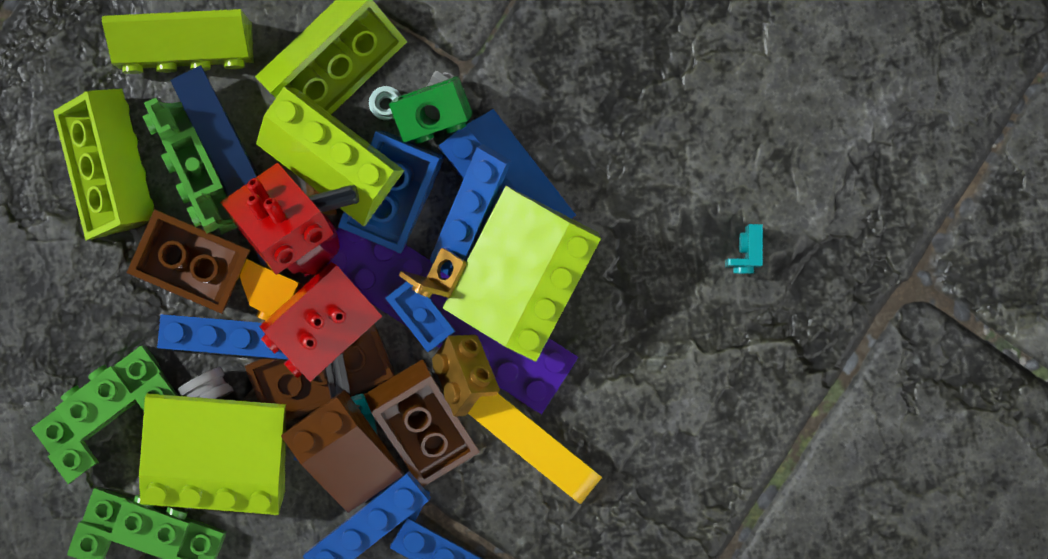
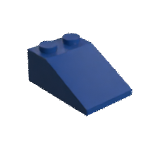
M381 130L375 132L371 145L405 171L365 226H362L344 212L338 227L401 254L433 188L445 156L413 142H403L401 137Z

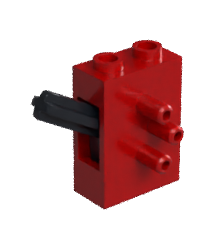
M276 163L222 200L221 204L237 228L274 274L277 275L334 235L322 212L357 204L359 202V194L355 185H349L307 196L279 163Z
M330 262L259 327L265 333L261 340L274 354L279 350L284 353L288 358L284 365L297 379L304 375L311 382L325 369L332 399L344 390L351 397L343 352L376 323L382 315L341 269L333 262Z

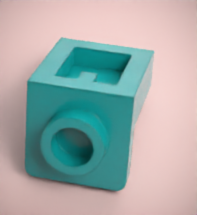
M749 224L745 227V233H740L739 250L740 253H745V259L725 260V267H733L734 274H754V268L763 266V224Z

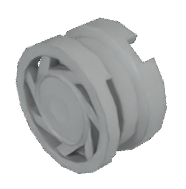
M222 367L214 368L178 388L181 396L222 399L234 390L232 386L225 382L223 378L225 373Z

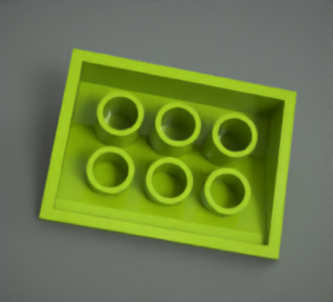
M505 185L443 309L503 346L536 362L597 248L601 237L597 231Z
M146 394L139 468L140 504L279 515L285 494V441L281 435L286 430V404Z

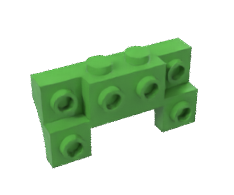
M157 98L145 102L144 105L148 114L142 117L150 134L153 135L158 132L167 153L162 154L161 157L169 173L171 174L176 171L181 183L175 186L184 204L191 201L192 206L186 209L194 226L202 225L206 234L218 228L222 235L236 229L237 226L221 204V201L227 198L224 189L182 103H163L158 101Z
M141 345L114 366L107 368L106 365H103L93 371L88 376L91 380L82 388H79L77 385L65 392L60 397L63 402L55 407L56 410L31 428L50 455L47 457L67 484L74 482L76 478L99 463L84 440L90 439L136 403L144 411L146 394L178 396L165 377L159 363L146 346Z
M96 487L93 489L83 520L78 522L67 555L77 559H105L113 541L162 559H216L227 531L187 518L188 512L182 509L168 506L167 510H164L154 505L140 504V495H135L133 499L101 487Z

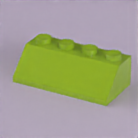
M335 0L260 71L255 78L275 98L283 87L297 88L328 113L332 114L407 43V40L373 0Z
M241 9L102 16V25L111 63L118 69H122L124 74L143 73V68H156L157 72L169 73L176 72L177 67L190 66V70L200 65H202L204 71L211 69V65L224 64L225 69L245 68V63H254L252 22Z
M283 87L263 117L256 144L319 193L355 185L359 194V202L341 207L340 209L362 226L368 223L405 171L297 88Z
M123 88L86 91L55 109L53 112L85 240H92L135 229L149 223L154 211V204L149 195L146 172L141 164L137 148L138 141L133 132L129 116V105L125 100Z

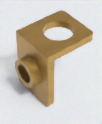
M441 248L427 277L401 271L399 276L413 285L412 290L420 295L430 298L432 294L450 298L466 266V262L449 250ZM450 260L453 264V272L448 279L444 280L440 273L441 267L446 261Z

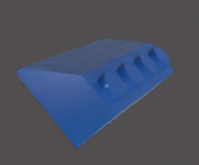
M494 109L466 124V127L458 130L439 145L442 154L462 179L465 177L478 146L485 145L512 161L491 208L490 215L505 185L572 219L576 216Z

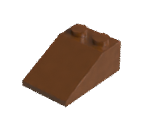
M154 209L126 273L223 314L250 250L211 233L206 234L204 230Z
M423 359L364 394L371 413L422 487L480 453L460 418L453 416L450 405L445 400L443 390Z
M346 390L295 423L281 435L299 463L348 513L404 476L402 469Z

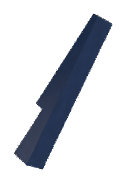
M202 65L170 80L227 195L230 196L246 185L251 179L259 176ZM256 251V253H257V255H258V257H259V259H260L262 265H263V266L267 265L266 262L262 259V257H261V256L258 254V252Z

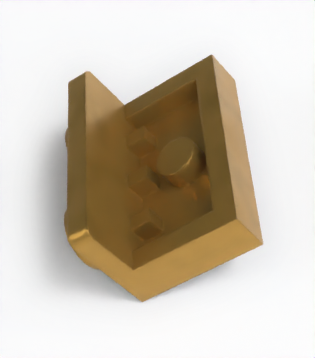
M477 335L448 336L432 358L433 369L439 377L444 390L445 400L449 403L453 416H466L479 397L495 396L500 391V388Z

